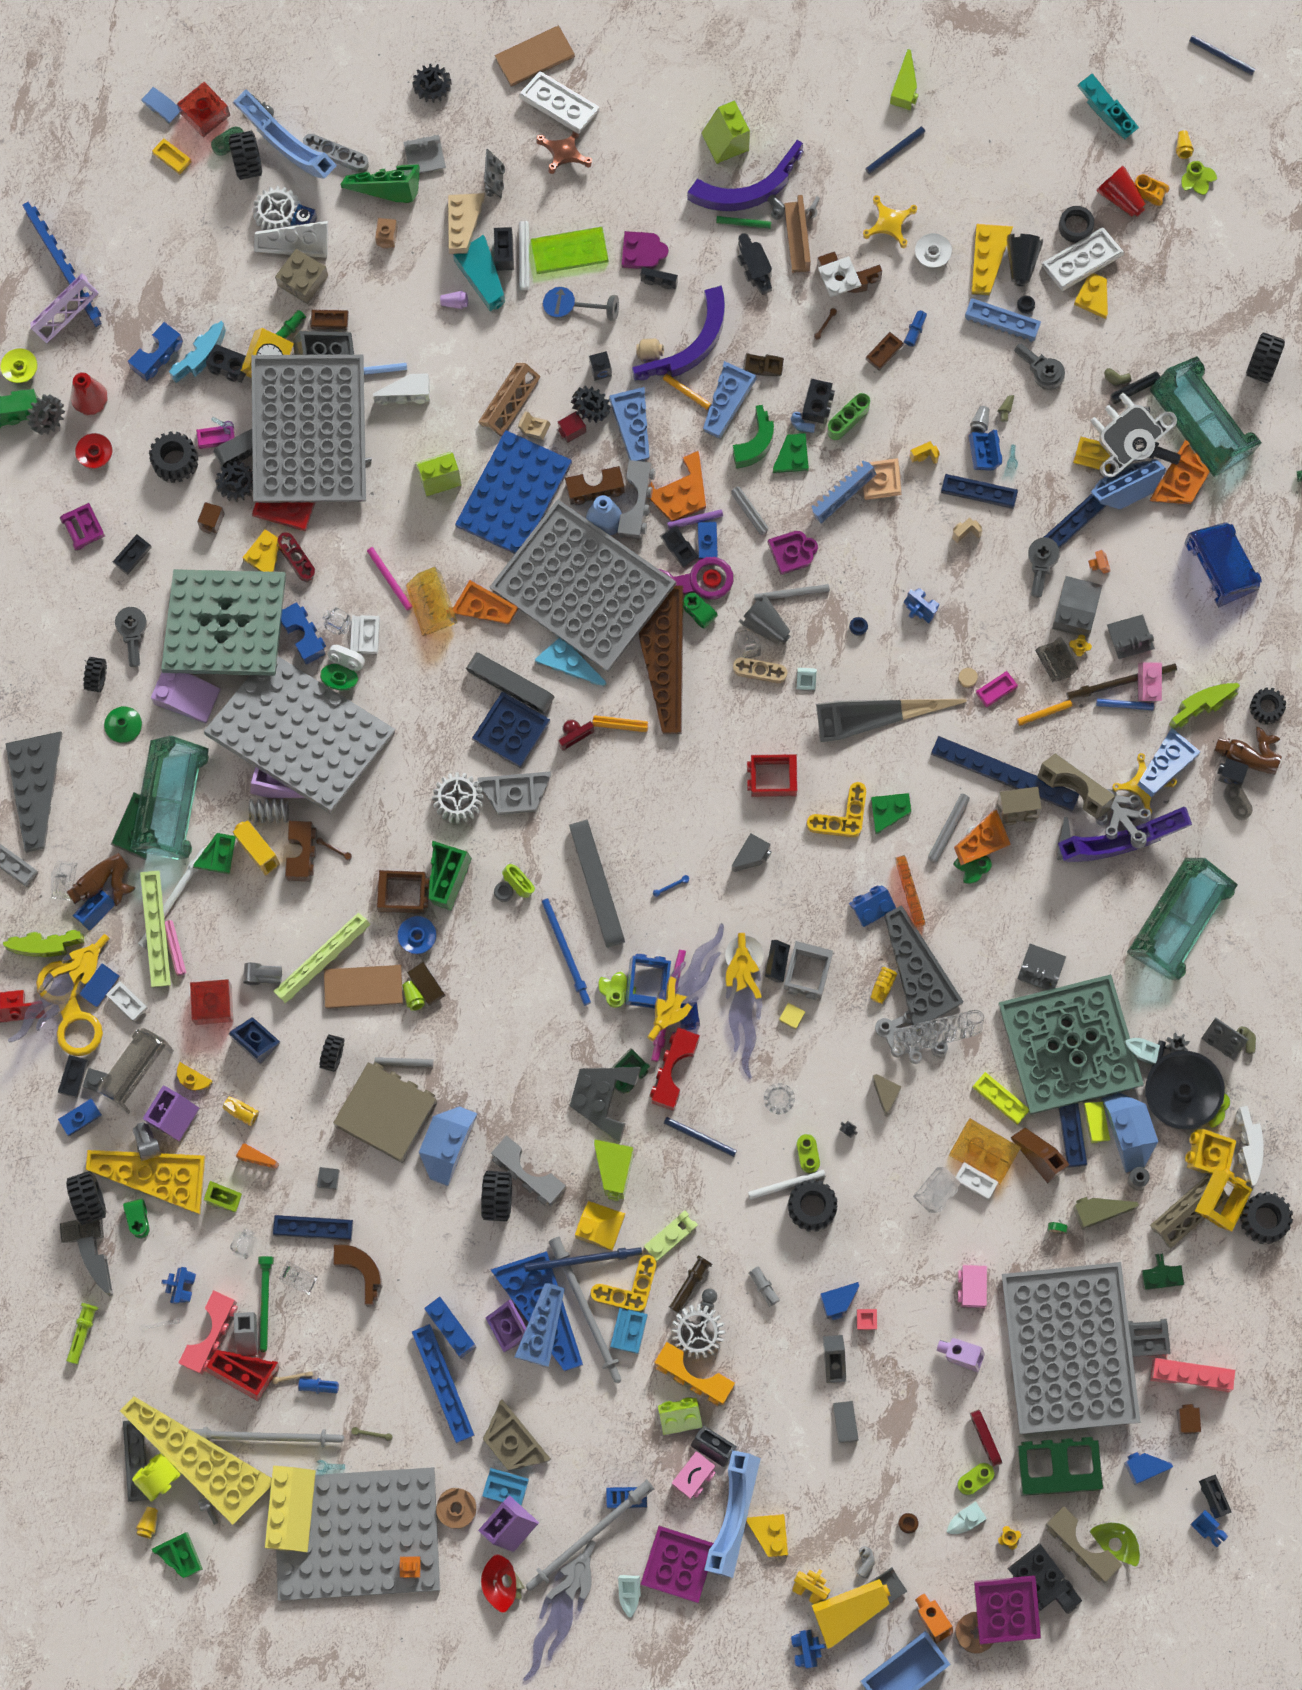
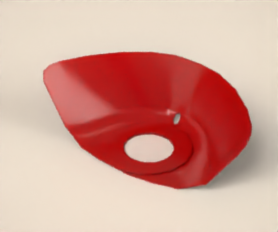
M496 1554L489 1559L483 1569L481 1587L488 1602L501 1613H505L515 1600L516 1576L511 1562L502 1555ZM506 1574L512 1580L510 1587H505L502 1582V1578Z

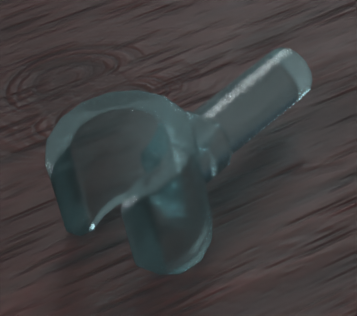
M214 416L211 418V421L223 427L226 434H230V430L226 429L227 426L234 428L232 421L223 422Z
M1014 444L1011 445L1010 459H1008L1006 464L1008 469L1009 462L1015 463V469L1018 466V461L1015 459L1016 445Z
M324 1460L317 1461V1463H324L325 1465L324 1469H317L321 1473L332 1469H345V1464H329Z

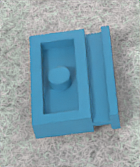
M619 1308L610 1347L639 1354L648 1314Z
M490 1468L482 1497L503 1502L510 1495L522 1506L529 1479Z

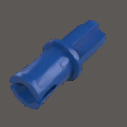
M922 310L917 311L912 324L909 325V331L904 339V343L908 346L914 347L919 333L923 331L922 326L927 313Z
M300 1378L298 1389L299 1391L316 1392V1394L320 1392L338 1393L339 1383L337 1381L321 1380V1378L317 1380Z

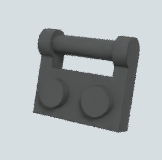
M1167 1319L1137 1323L1128 1321L1133 1357L1171 1354ZM1161 1329V1334L1135 1336L1134 1333L1137 1330Z

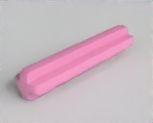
M172 920L165 921V931L174 970L177 976L184 975L186 969L174 923Z

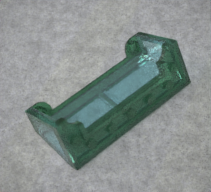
M1198 356L1167 368L1151 387L1150 392L1165 412L1175 414L1177 417L1176 427L1190 443V446L1201 458V461L1206 465L1213 477L1253 454L1262 442L1253 432L1246 434L1242 432L1202 378L1205 374V367Z
M171 735L150 741L130 850L177 860L189 858L192 846L190 841L186 840L199 768L207 764L209 748Z
M1185 858L1127 953L1166 978L1180 980L1186 973V964L1183 962L1220 902L1230 899L1234 895L1238 884L1206 858Z

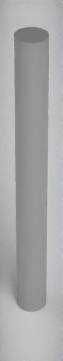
M829 584L754 594L756 602L758 599L760 601L763 600L761 597L763 594L770 600L829 592L830 588Z

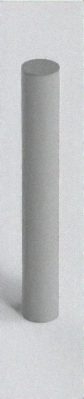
M375 1057L374 1062L380 1065L433 1067V1059Z

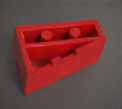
M216 1350L206 1365L207 1373L258 1402L279 1369V1363L276 1361L271 1362L221 1350Z

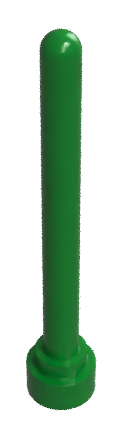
M259 1256L258 1265L262 1269L259 1349L261 1352H266L268 1347L269 1274L272 1265H274V1257Z

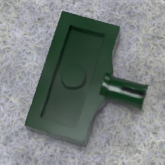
M1163 1253L1155 1254L1157 1266L1152 1269L1141 1270L1144 1290L1184 1285L1182 1265H1165Z

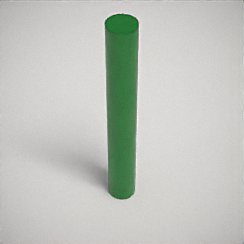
M717 216L716 223L771 229V221Z

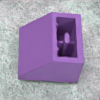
M163 1085L144 1115L143 1120L180 1142L200 1108L182 1095Z
M509 1495L478 1531L493 1545L514 1552L539 1522Z

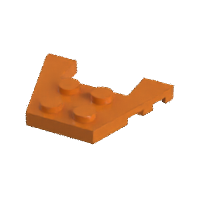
M698 451L683 457L690 475L659 489H655L651 481L650 487H653L652 498L649 499L671 522L706 508Z

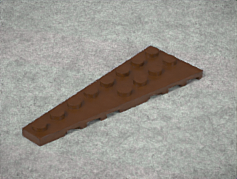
M683 585L675 586L638 633L663 734H682Z

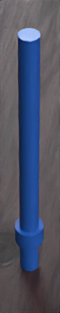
M548 898L544 899L541 902L575 982V990L577 993L579 992L584 1006L589 1005L591 1001L586 991V983L581 979Z

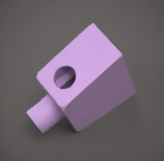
M952 1338L950 1343L940 1340L937 1346V1351L946 1354L945 1357L949 1362L979 1372L985 1356L982 1347ZM957 1350H962L960 1354H955Z

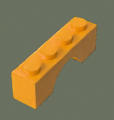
M666 1342L654 1362L657 1366L656 1370L664 1375L670 1373L674 1376V1381L681 1385H684V1383L691 1386L690 1390L700 1396L703 1393L708 1396L707 1400L716 1406L718 1404L724 1405L735 1386V1382L720 1373L707 1379H699L692 1376L685 1369L683 1363L684 1352Z

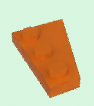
M469 580L451 613L510 624L518 607Z
M997 809L993 810L954 847L961 865L1011 845Z

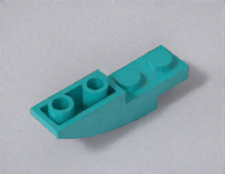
M1093 73L1077 85L1088 99L1087 103L1093 111L1122 138L1126 139L1139 129V126L1117 99L1113 100Z

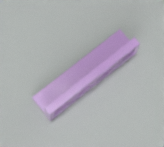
M81 273L30 323L31 329L43 341L48 343L99 292L88 282V278ZM85 286L92 292L88 297H80V291ZM69 301H78V307L75 310H67V303ZM57 313H65V320L63 322H54V316ZM43 326H52V332L47 337L40 331Z

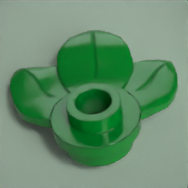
M985 855L963 865L960 864L957 858L953 865L965 872L963 883L971 884L979 881L982 874L990 871L992 861ZM984 861L986 865L982 867L979 865V862Z

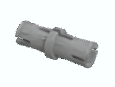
M759 1266L752 1269L748 1274L755 1282L757 1291L761 1292L769 1307L775 1305L780 1299L771 1287L772 1283L766 1279Z

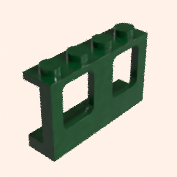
M1083 1437L1081 1441L1073 1442V1438L1061 1439V1443H1053V1440H1042L1041 1444L1033 1445V1441H1025L1016 1447L1019 1459L1021 1496L1103 1490L1099 1440H1093V1437ZM1090 1446L1093 1472L1089 1474H1070L1067 1448ZM1050 1449L1052 1475L1047 1477H1030L1027 1451Z

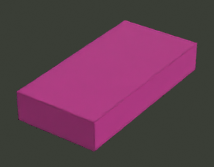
M233 424L196 430L199 449L218 447L235 438Z
M1008 671L977 690L976 694L987 708L1016 689L1018 685Z

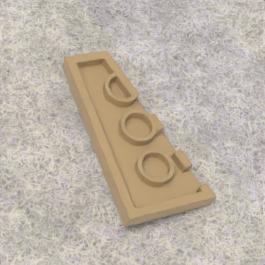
M485 193L448 195L449 254L468 253L473 238V231L477 225L478 215L481 213V206L485 200Z

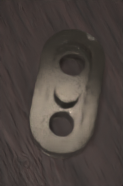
M1236 783L1227 785L1223 796L1234 817L1238 820L1248 819L1252 814L1253 808L1243 788ZM1230 792H1234L1236 797H1231ZM1239 809H1244L1245 813L1241 814Z

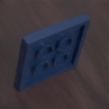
M501 692L473 735L472 740L521 768L551 720L508 694Z

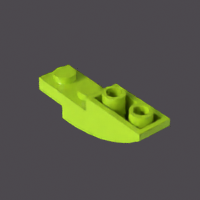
M1238 683L1220 684L1208 687L1189 696L1181 702L1179 708L1182 711L1171 719L1169 725L1175 730L1177 727H1184L1189 722V718L1193 715L1197 717L1204 709L1207 713H1210L1212 710L1218 711L1224 705V701L1227 699L1231 701L1239 694L1240 685Z
M70 930L65 935H50L47 939H44L43 935L38 932L28 933L25 937L21 938L17 936L7 939L8 941L3 942V946L8 951L24 956L57 957L67 955L66 947L85 942L80 931Z

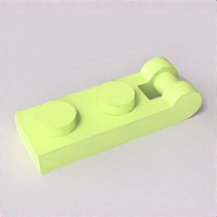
M686 1210L644 1245V1248L655 1258L656 1262L698 1227V1224L688 1217L689 1214ZM682 1222L687 1226L684 1230L678 1226Z

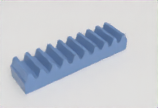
M971 298L965 313V318L968 321L973 320L974 323L980 322L981 325L986 324L987 327H994L995 330L1007 331L1010 335L1015 334L1016 337L1027 338L1030 342L1035 341L1041 325V321Z
M862 461L863 467L857 465V472L851 471V477L845 476L846 482L840 480L841 486L835 485V492L829 490L830 496L824 495L823 502L818 500V507L811 506L815 518L821 524L877 475L874 467L869 462Z

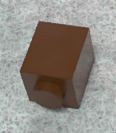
M207 502L204 503L197 521L201 531L211 534V532L218 533L225 515L223 508Z
M1194 1404L1182 1405V1408L1177 1410L1178 1433L1199 1434L1201 1432L1200 1408H1194Z

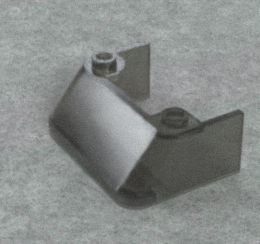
M146 1028L137 1029L134 1032L133 1040L106 1078L103 1077L97 1085L99 1087L98 1092L103 1098L127 1114L130 1113V1110L126 1107L125 1102L163 1049L171 1054L174 1051L165 1039Z

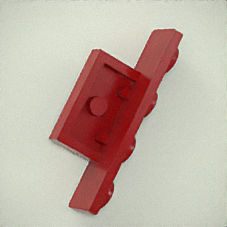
M24 990L0 992V1023L44 1018L46 1016L43 1002L25 1003Z

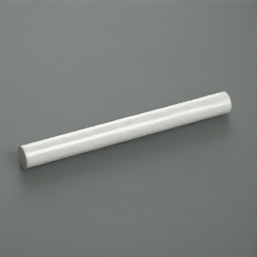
M824 1170L753 1190L748 1192L751 1200L795 1187L798 1184H802V1181L805 1180L808 1182L810 1179L818 1180L825 1178Z

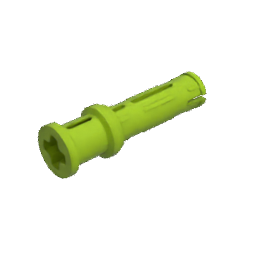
M81 1303L82 1309L79 1318L76 1319L77 1328L66 1359L67 1362L79 1364L88 1330L93 1327L95 1311H98L99 1307Z

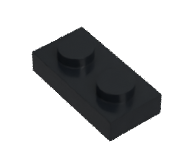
M642 267L640 276L641 281L645 284L660 285L665 289L677 288L678 275Z
M136 534L112 562L128 575L152 546Z
M771 940L765 972L766 978L778 983L784 982L790 949L789 944L779 940Z
M68 1056L58 1089L59 1094L78 1098L89 1062L87 1059Z
M1216 1474L1200 1480L1201 1490L1206 1497L1214 1518L1217 1519L1232 1513Z

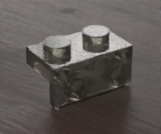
M1062 637L1035 650L1052 683L1069 678L1078 670L1076 661L1073 659Z

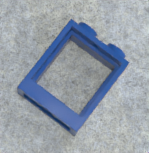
M635 954V956H632L629 961L625 1005L655 1009L656 999L666 1000L671 961L661 956H655L654 958H647L645 954ZM636 965L662 969L659 997L633 994Z

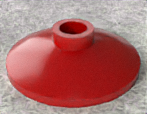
M98 433L83 436L75 448L76 458L79 463L91 469L100 468L107 464L113 452L109 439ZM94 451H98L97 455H92Z

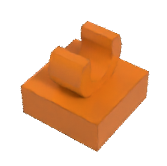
M1103 550L1096 551V559L1088 561L1090 568L1093 571L1100 569L1104 574L1111 572L1106 553Z
M420 1556L400 1557V1578H421Z

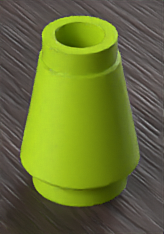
M413 981L405 982L402 987L407 1007L411 1011L421 1009L425 1005L424 997Z

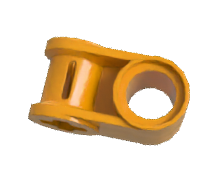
M1145 174L1137 176L1134 182L1141 197L1156 206L1163 204V198L1170 190L1169 186L1164 182L1155 180ZM1138 184H1143L1145 187L1142 188Z

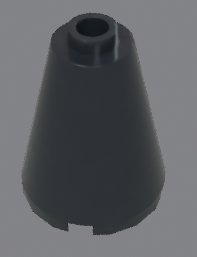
M1015 234L1007 236L1011 281L1016 286H1025L1031 280L1044 240H1040L1039 236L1031 234H1020L1019 237H1015Z

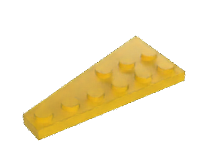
M87 1150V1171L201 1215L205 1155L161 1153V1156L141 1161L139 1152Z

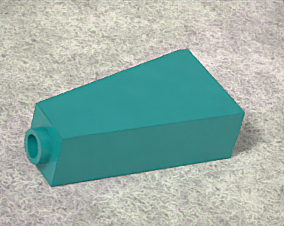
M482 235L471 242L468 253L453 254V258L488 310L492 311L503 306L505 296L486 237Z

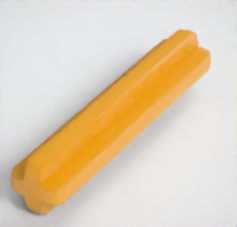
M596 715L593 716L592 720L594 727L647 732L649 725L647 721Z

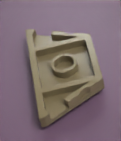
M501 1399L483 1437L485 1443L508 1471L550 1461L551 1458L504 1400Z

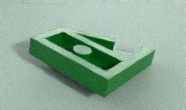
M806 433L789 434L786 436L773 466V473L809 471Z
M188 1532L151 1549L169 1567L175 1569L176 1573L182 1578H187L203 1570Z

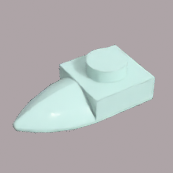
M1131 1038L1125 1041L1129 1050L1136 1055V1059L1151 1065L1157 1062L1160 1045L1142 1038Z
M976 1501L953 1517L947 1528L948 1534L967 1532L987 1519Z
M620 1575L618 1577L620 1604L626 1615L632 1617L641 1596L640 1576Z

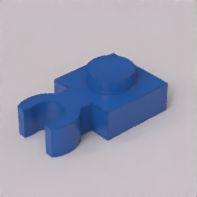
M1206 1510L1190 1524L1204 1539L1209 1536L1215 1547L1222 1543L1218 1537L1223 1542L1228 1538L1224 1531L1217 1529L1220 1524Z

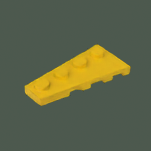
M976 224L971 294L990 296L1007 247V236L1011 234L1013 226Z

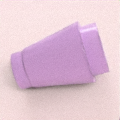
M458 291L441 295V306L458 309L468 307L467 292Z

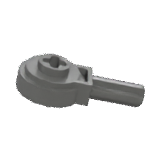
M1023 344L1016 346L1014 349L1015 353L1030 364V370L1034 373L1035 382L1040 387L1051 390L1056 389L1063 383L1065 369L1060 361L1052 358L1047 359L1042 354L1038 357Z
M1047 537L1034 540L1028 550L1029 559L1033 564L1032 571L1035 572L1031 596L1037 598L1042 597L1046 574H1050L1051 568L1056 565L1060 558V550L1057 543ZM1044 551H1047L1048 554H1045L1044 557H1042L1041 554H1043Z
M126 607L120 610L115 617V626L117 631L123 636L124 643H127L129 666L138 667L140 666L138 642H142L141 635L147 628V620L140 609ZM130 620L134 621V623H132V626L128 625L130 623Z

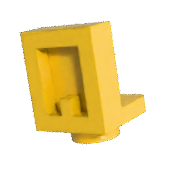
M929 441L911 449L909 457L912 462L917 460L921 462L930 456L933 463L936 464L938 463L940 453L937 446H933L932 442Z

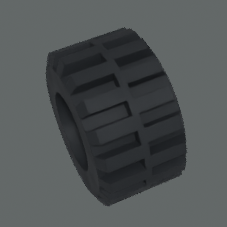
M253 131L231 134L229 144L236 175L239 180L262 176V164Z
M1263 332L1252 354L1246 376L1268 384L1278 365L1285 346V340Z
M172 431L168 432V435L163 433L161 434L162 437L160 439L157 437L155 439L156 443H152L150 446L152 450H149V459L157 476L162 477L166 482L169 479L171 483H175V480L183 482L182 479H189V474H194V468L198 467L197 461L199 460L192 440L188 439L185 434L181 435L177 431L176 434H173ZM181 451L184 453L182 459L177 463L169 464L164 462V458L169 452Z
M88 1171L67 1178V1192L78 1222L84 1225L105 1218V1202L95 1175Z
M486 1171L482 1183L481 1216L483 1220L507 1222L511 1213L512 1175L510 1172Z
M810 1179L808 1182L805 1180L802 1181V1184L796 1185L795 1189L791 1191L788 1200V1211L790 1218L793 1220L792 1222L795 1225L797 1224L800 1229L804 1228L808 1232H811V1230L817 1232L819 1229L827 1228V1225L833 1222L838 1207L834 1190H831L828 1184H823V1181L819 1180L817 1182L815 1179ZM809 1195L820 1197L824 1202L823 1212L817 1216L805 1214L801 1209L803 1198Z
M1260 1192L1251 1197L1246 1202L1240 1217L1242 1230L1245 1229L1246 1231L1245 1235L1247 1237L1251 1236V1240L1254 1242L1256 1240L1259 1241V1244H1272L1279 1241L1290 1230V1226L1293 1223L1291 1218L1293 1211L1289 1209L1290 1204H1286L1284 1202L1285 1198L1278 1197L1277 1193ZM1259 1208H1269L1276 1214L1277 1224L1274 1228L1267 1229L1259 1225L1256 1220V1211Z

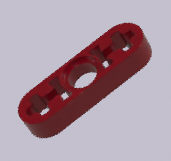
M288 532L281 533L277 539L278 548L300 580L305 582L312 580L315 574L314 566L294 536ZM283 538L285 540H290L289 546L291 549L289 552H287L289 549L288 545L286 543L282 544ZM299 553L301 560L293 561L291 554ZM303 562H305V563L303 564V567L305 568V570H306V571H307V570H310L309 576H308L307 574H304V575L302 574V573H303V568H302L301 564H302Z
M978 1409L971 1412V1420L992 1467L1003 1464L981 1411Z

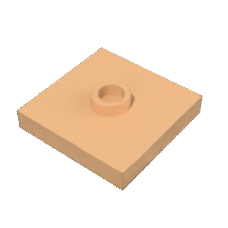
M898 458L869 462L874 467L877 475L863 486L864 499L870 500L902 495Z

